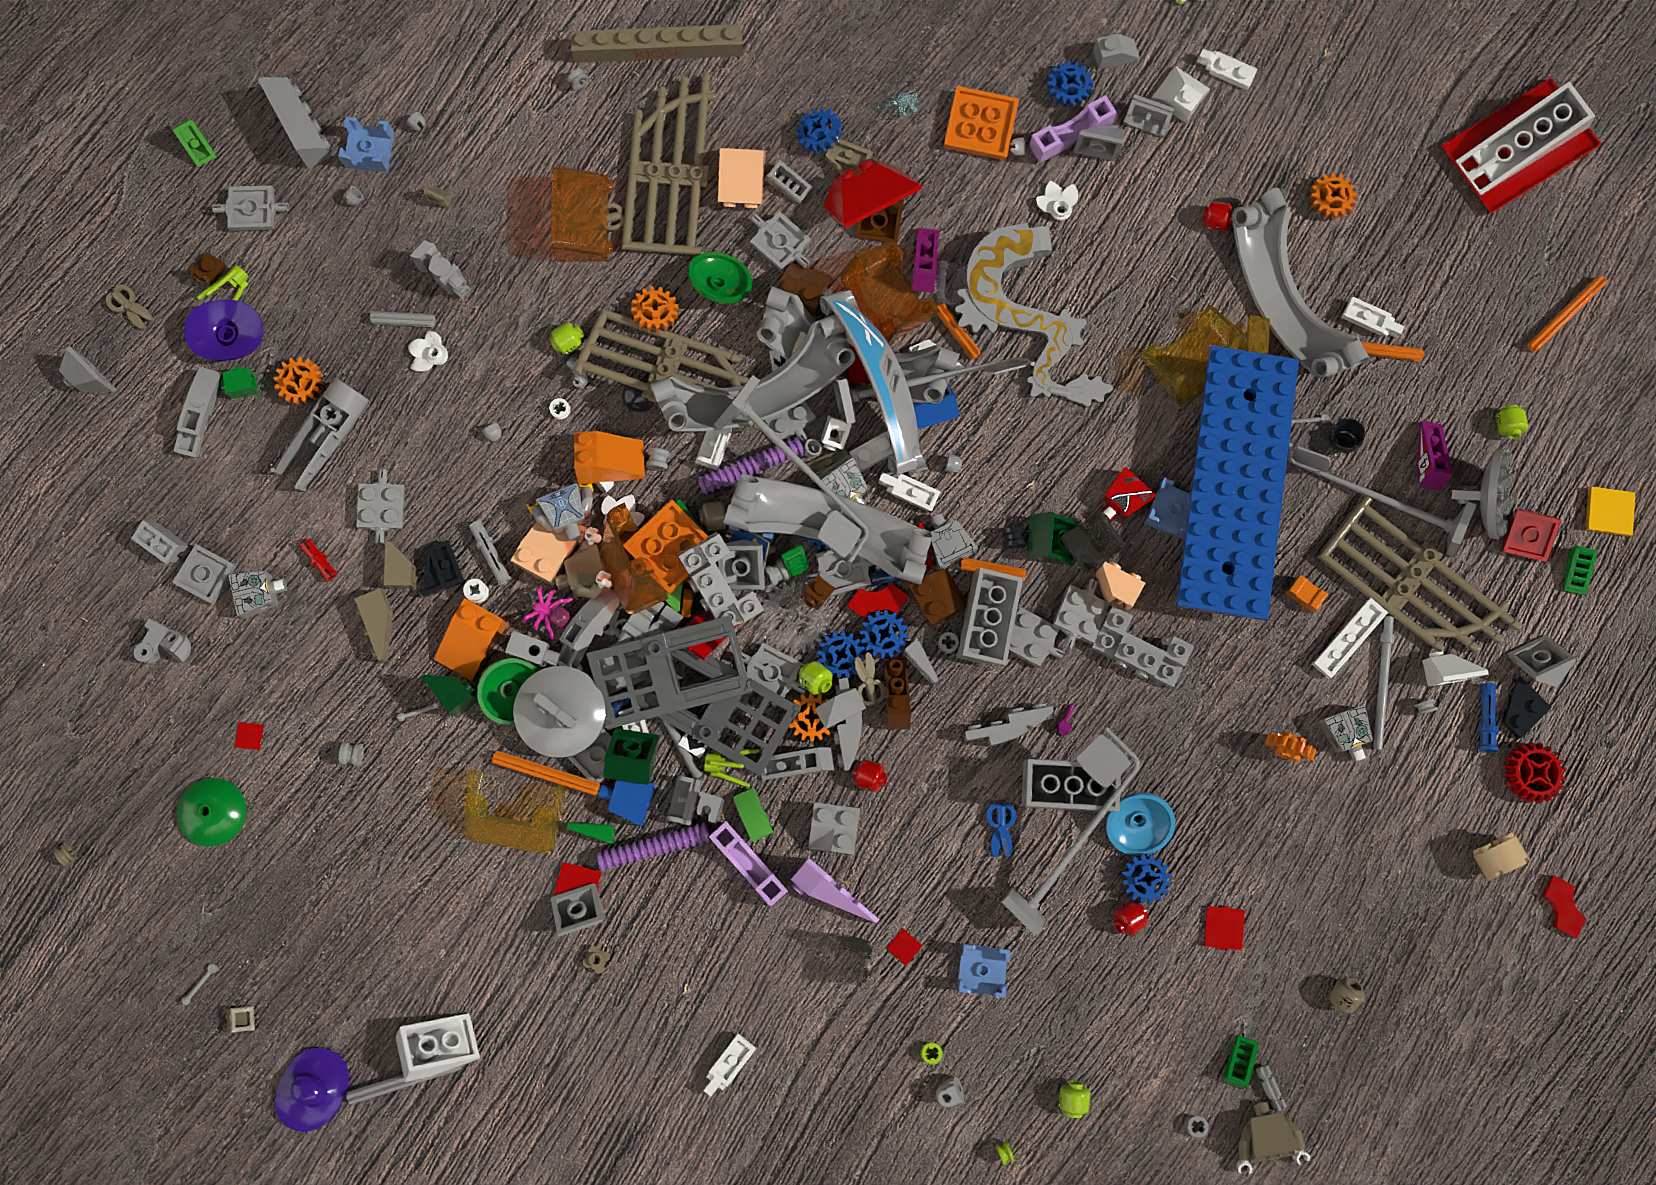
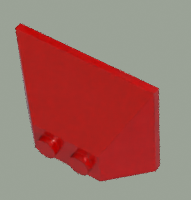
M865 159L855 168L843 170L839 176L834 178L823 208L846 229L921 190L922 186L897 167L875 159Z

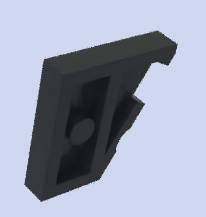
M449 540L427 548V565L424 571L425 583L424 589H422L424 598L465 582Z
M1521 676L1514 680L1515 687L1512 696H1509L1508 709L1502 719V724L1517 739L1522 738L1552 708Z

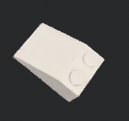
M470 1013L399 1027L396 1035L405 1082L431 1077L480 1058Z

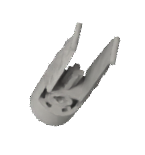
M335 377L311 410L299 431L295 433V437L287 450L284 451L276 468L270 469L271 472L282 475L308 440H310L320 448L294 486L296 489L306 492L305 486L332 456L334 450L343 441L370 400ZM333 413L336 414L335 419L331 418Z

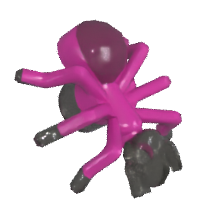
M538 583V603L535 601L533 593L527 589L523 591L528 593L530 597L522 594L520 597L524 601H517L524 608L516 606V610L524 612L534 609V612L524 616L519 625L523 626L528 619L539 614L533 625L532 636H536L538 625L543 619L550 639L554 641L555 637L550 623L558 627H564L570 622L568 611L556 606L561 603L571 602L574 598L559 599L554 603H550L553 594L558 590V587L555 586L549 592L544 603L542 584Z

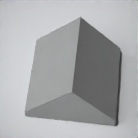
M746 539L725 543L730 554L718 560V568L730 589L764 590L762 544Z
M595 883L550 897L558 937L604 922L606 915Z

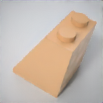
M720 148L718 202H723V206L736 207V203H745L744 207L757 208V204H762L766 150Z

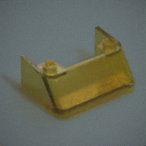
M472 769L464 803L466 836L472 841L532 852L549 853L553 851L557 843L568 787L558 785L554 807L542 806L537 808L533 814L532 822L487 815V799L479 794L483 772Z

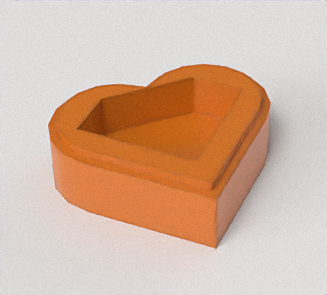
M684 589L681 611L683 618L691 616L692 589Z

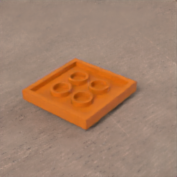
M956 86L943 148L1006 161L1019 98Z
M671 500L635 533L623 547L671 595L690 577L678 558L677 553L697 544L708 536Z

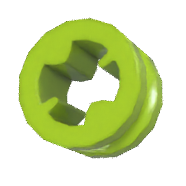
M929 1042L922 1046L920 1054L921 1058L928 1064H936L941 1060L943 1052L938 1044ZM935 1047L937 1049V1052H935L938 1054L935 1059L932 1057L927 1059L926 1055L928 1053H925L927 1048L933 1049Z
M1005 1140L1003 1145H995L1003 1165H1006V1162L1009 1160L1011 1162L1015 1161L1010 1147Z

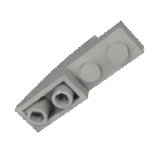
M204 367L199 368L179 418L176 429L179 432L173 452L198 458L209 415H212L223 375L221 372Z
M613 590L602 592L595 599H590L579 610L559 639L564 643L559 652L560 657L557 663L559 666L577 668L594 635L602 636L622 599L621 595Z
M848 678L839 679V685H835L836 696L850 690ZM862 711L843 720L845 724L837 725V731H833L835 745L840 744L841 753L837 754L839 767L844 768V772L849 771L859 746Z
M1046 703L1034 705L1032 706L1033 710L1024 711V707L1010 710L1011 714L1006 716L1007 724H1004L1003 720L991 722V727L982 728L981 724L969 726L968 731L963 733L964 740L969 742L987 738L989 747L1014 740L1045 720L1053 712V706L1046 707Z

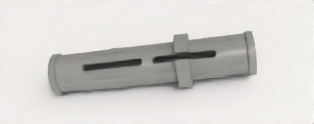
M481 520L473 522L468 527L477 542V548L481 549L498 581V585L509 582L512 578L509 576L493 545V538L489 537ZM480 535H482V537H483V539H484L486 545L488 546L489 550L486 548V546H485V544H484V542H483V540H482V538H481ZM491 556H493V558H494V560H495V562H496V564H497V566H498V568H499L500 570L497 569V567H496V565H495V563H494V561H493V559H492Z

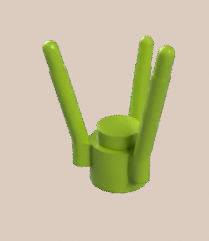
M234 265L222 278L198 295L197 299L200 300L206 295H211L228 282L234 288L237 285L239 286L233 300L238 301L243 290L249 285L245 281L249 276L239 266Z
M760 749L741 750L740 753L743 755L760 753ZM714 751L713 754L707 753L704 770L711 772V776L720 777L747 788L750 787V784L719 772L724 771V767L743 768V764L726 762L725 758H722L726 756L718 751Z

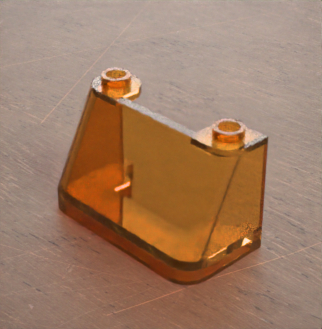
M562 166L552 167L551 245L557 262H609V254H613V243L608 241L607 197H609V193H613V179H609L608 175Z
M895 240L855 254L841 274V281L845 290H850L853 293L861 313L880 331L888 344L935 318L940 312L932 299L924 298L920 301L912 290V287L899 268L903 261V251Z
M624 502L612 508L607 514L600 545V554L608 573L611 574L610 578L622 607L627 613L636 614L669 598L648 559L640 557L629 562L627 556L631 554L623 545L639 531V528Z

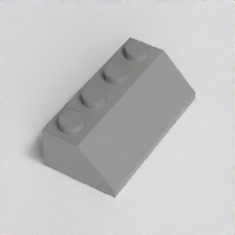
M287 77L259 78L258 81L306 166L311 168L331 158L328 151L331 146L325 136L321 137L318 132L321 131V128L315 118L311 120L309 114L312 111L306 101L301 102L299 97L302 96V93L297 84L292 85Z
M979 568L973 572L956 658L976 663L1006 666L1023 578L984 568Z

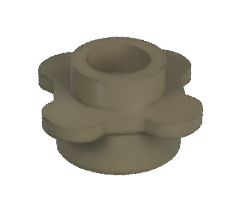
M592 946L589 948L588 957L583 960V965L585 968L590 967L600 974L604 971V965L610 959V954L598 950L596 946ZM596 957L599 959L598 962L594 961Z

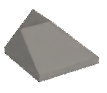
M1547 635L1507 653L1512 661L1536 681L1554 687L1559 686L1576 662L1575 657Z

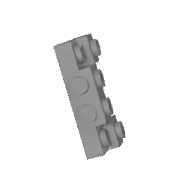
M715 532L697 544L677 553V556L691 578L688 581L695 593L699 591L702 599L699 601L705 611L710 610L715 619L731 615L733 626L741 621L746 622L764 611L751 589L738 597H735L715 563L730 554V551L720 534Z
M1112 606L1099 630L1095 643L1092 644L1090 649L1114 660V664L1122 669L1130 668L1136 671L1135 675L1140 678H1150L1168 688H1173L1194 646L1173 636L1165 651L1127 633L1126 630L1133 616Z

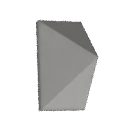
M855 688L833 697L815 710L826 730L865 710L866 707Z

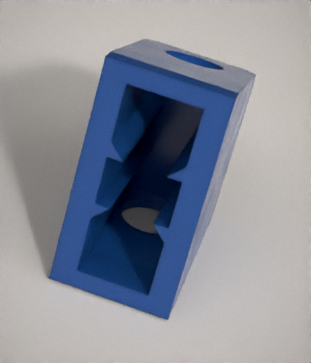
M617 780L614 788L602 784L598 798L610 801L609 811L643 827L656 785L654 783L645 785Z

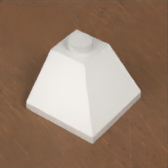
M1174 66L1151 100L1175 108L1173 115L1186 123L1210 89Z
M1443 651L1429 654L1430 658L1422 660L1428 687L1472 680L1489 674L1487 669L1453 654L1444 655Z

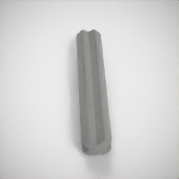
M372 311L370 313V322L372 324L434 327L436 324V318L433 314Z

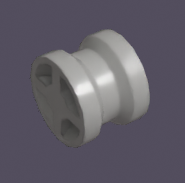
M649 448L647 452L649 460L646 462L645 467L655 471H666L668 468L666 460L669 458L670 452L659 448Z
M781 559L776 560L773 565H765V571L773 586L777 585L780 580L790 579Z
M343 742L339 750V763L342 765L352 763L353 766H360L364 753L363 744L350 745L348 742Z

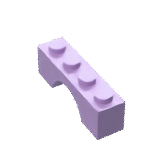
M1105 95L1088 104L1083 111L1070 121L1056 127L1049 125L1033 134L1029 147L1039 163L1076 144L1081 130L1099 125H1111L1117 112Z
M727 821L709 836L770 907L788 892Z

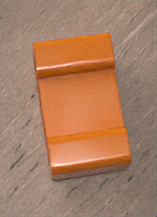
M1301 574L1295 577L1285 591L1286 595L1312 613L1318 610L1328 596L1325 591L1313 585Z

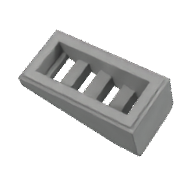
M780 159L764 178L770 185L798 204L801 203L812 189L809 183ZM778 171L781 172V176L776 178L775 175ZM787 176L789 180L785 184L782 183V180ZM794 181L796 185L791 190L788 187ZM800 186L803 187V190L797 195L795 193Z
M916 639L904 650L903 655L934 686L938 682V677L920 642Z

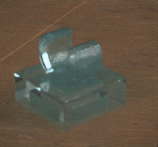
M912 91L892 97L894 106L900 107L899 111L902 116H906L905 108L907 106L911 107L912 113L917 112V107L914 103L918 102L919 99L916 92Z

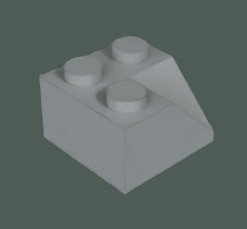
M814 802L808 849L854 855L860 808Z

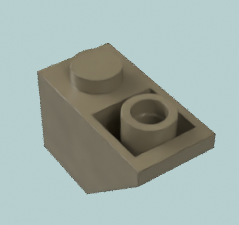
M385 541V548H382V560L385 561L384 570H381V582L388 589H416L417 567L392 542Z

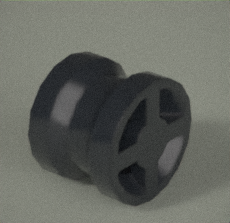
M1010 527L1002 530V535L1005 537V549L1026 546V540L1023 539L1024 527Z

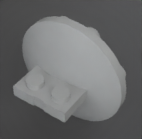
M1497 449L1484 472L1481 486L1459 485L1452 490V499H1458V503L1466 504L1467 502L1472 503L1475 500L1480 501L1481 517L1490 539H1499L1501 536H1504V533H1507L1508 521L1505 520L1506 511L1511 509L1512 495H1508V489L1513 486V473H1509L1512 453H1507L1505 449Z
M552 666L536 672L524 682L517 693L513 714L515 726L520 737L531 749L545 756L561 758L576 755L595 742L605 723L606 708L603 695L590 676L572 667Z

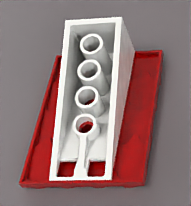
M1551 77L1447 141L1441 147L1481 200L1484 207L1492 215L1594 151L1602 144L1589 128L1595 115L1570 82L1559 88Z

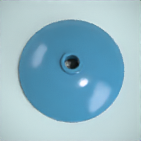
M1140 792L1120 799V811L1109 812L1106 820V831L1111 843L1121 852L1133 856H1140V854L1148 855L1160 850L1169 842L1175 830V816L1172 808L1163 798L1152 793ZM1137 815H1141L1140 818H1134Z

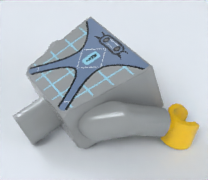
M576 483L535 499L536 504L534 506L527 504L526 507L535 520L546 529L555 530L557 533L566 531L569 541H574L582 537L579 525L587 522L586 517L591 511L594 488L592 483L587 485H577Z

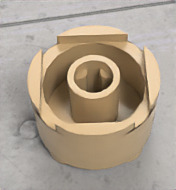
M1513 832L1472 851L1473 857L1487 881L1493 880L1498 875L1506 874L1531 861Z

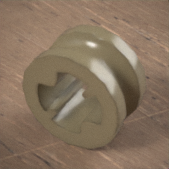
M63 843L60 849L56 848L53 850L57 860L64 866H68L70 861L77 859L75 851L67 843Z

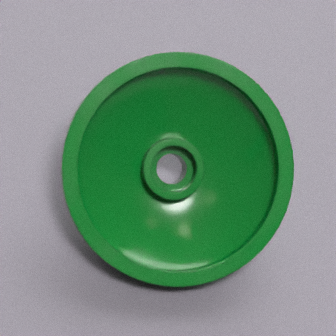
M720 252L702 253L691 261L688 268V278L691 285L700 295L708 300L723 304L736 303L746 298L750 293L752 277L749 270L743 263L730 255Z
M515 657L503 658L488 666L482 673L476 690L477 701L483 713L496 723L514 725L513 710L517 693L524 682L539 670L530 662ZM510 684V690L504 691L505 685Z
M205 778L193 783L182 794L176 813L178 826L183 835L197 845L207 847L223 845L232 840L242 829L246 820L247 806L242 792L236 785L221 778ZM208 807L209 814L205 816L203 810Z

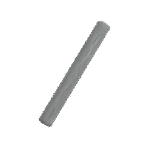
M462 1065L431 1077L405 1082L404 1075L402 1074L346 1093V1098L349 1104H354L458 1071L462 1068Z

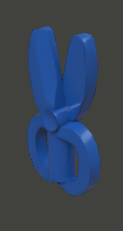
M993 803L986 811L988 824L996 828L991 838V853L993 857H997L1002 842L1005 856L1010 857L1012 853V840L1006 828L1013 826L1015 823L1016 811L1009 803L1002 805ZM995 808L997 823H994L991 817L992 811ZM1006 809L1010 811L1011 815L1010 821L1007 824Z

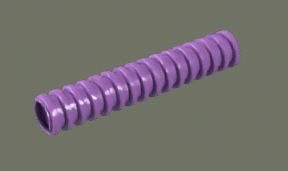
M797 437L793 441L787 440L786 445L796 455H804L802 444ZM775 445L774 449L770 447L768 451L763 450L761 454L756 453L754 457L751 455L749 459L743 458L742 462L738 460L736 461L737 464L731 463L730 467L724 466V469L721 470L719 468L715 473L712 471L710 475L704 474L705 477L703 478L699 476L698 483L703 494L708 495L710 491L712 493L715 492L714 489L720 490L722 486L727 487L729 483L732 485L734 481L738 482L741 474L753 476V473L759 474L761 470L764 472L766 468L771 469L773 465L778 466V463L784 464L785 460L791 461V459Z
M703 822L701 826L696 824L694 828L689 826L687 830L684 828L679 832L674 830V833L667 832L665 836L660 834L658 838L653 836V839L646 838V841L639 840V843L632 842V845L627 843L625 847L620 845L618 849H615V847L611 848V851H608V849L604 850L603 853L598 851L596 855L600 870L604 872L606 868L611 870L613 866L618 868L620 864L623 866L628 862L633 864V861L640 862L642 858L647 860L649 856L654 858V855L661 856V853L668 854V851L675 852V849L680 851L682 847L687 849L689 845L696 846V843L700 845L704 841L709 843L710 834L707 824Z

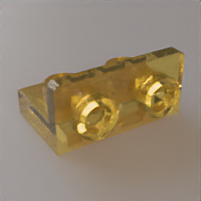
M1254 315L1248 317L1246 351L1268 354L1269 318Z

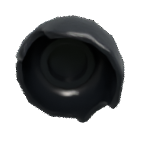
M638 379V380L643 381V382H646V383L648 382V381L643 380V379ZM625 385L622 398L628 409L635 412H646L653 406L654 402L642 397L643 390Z
M1340 419L1330 431V445L1336 451L1344 454L1355 452L1360 448L1365 439V428L1355 419Z

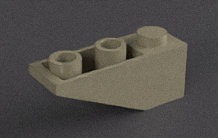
M379 588L354 598L357 604L354 606L358 618H362L365 626H362L365 637L367 639L370 638L372 643L370 651L373 658L386 663L388 662L393 611L386 592Z

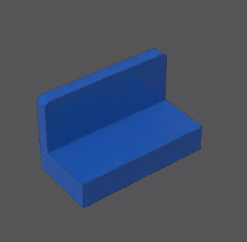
M947 385L943 399L939 403L913 402L918 429L959 417L956 395L950 385Z

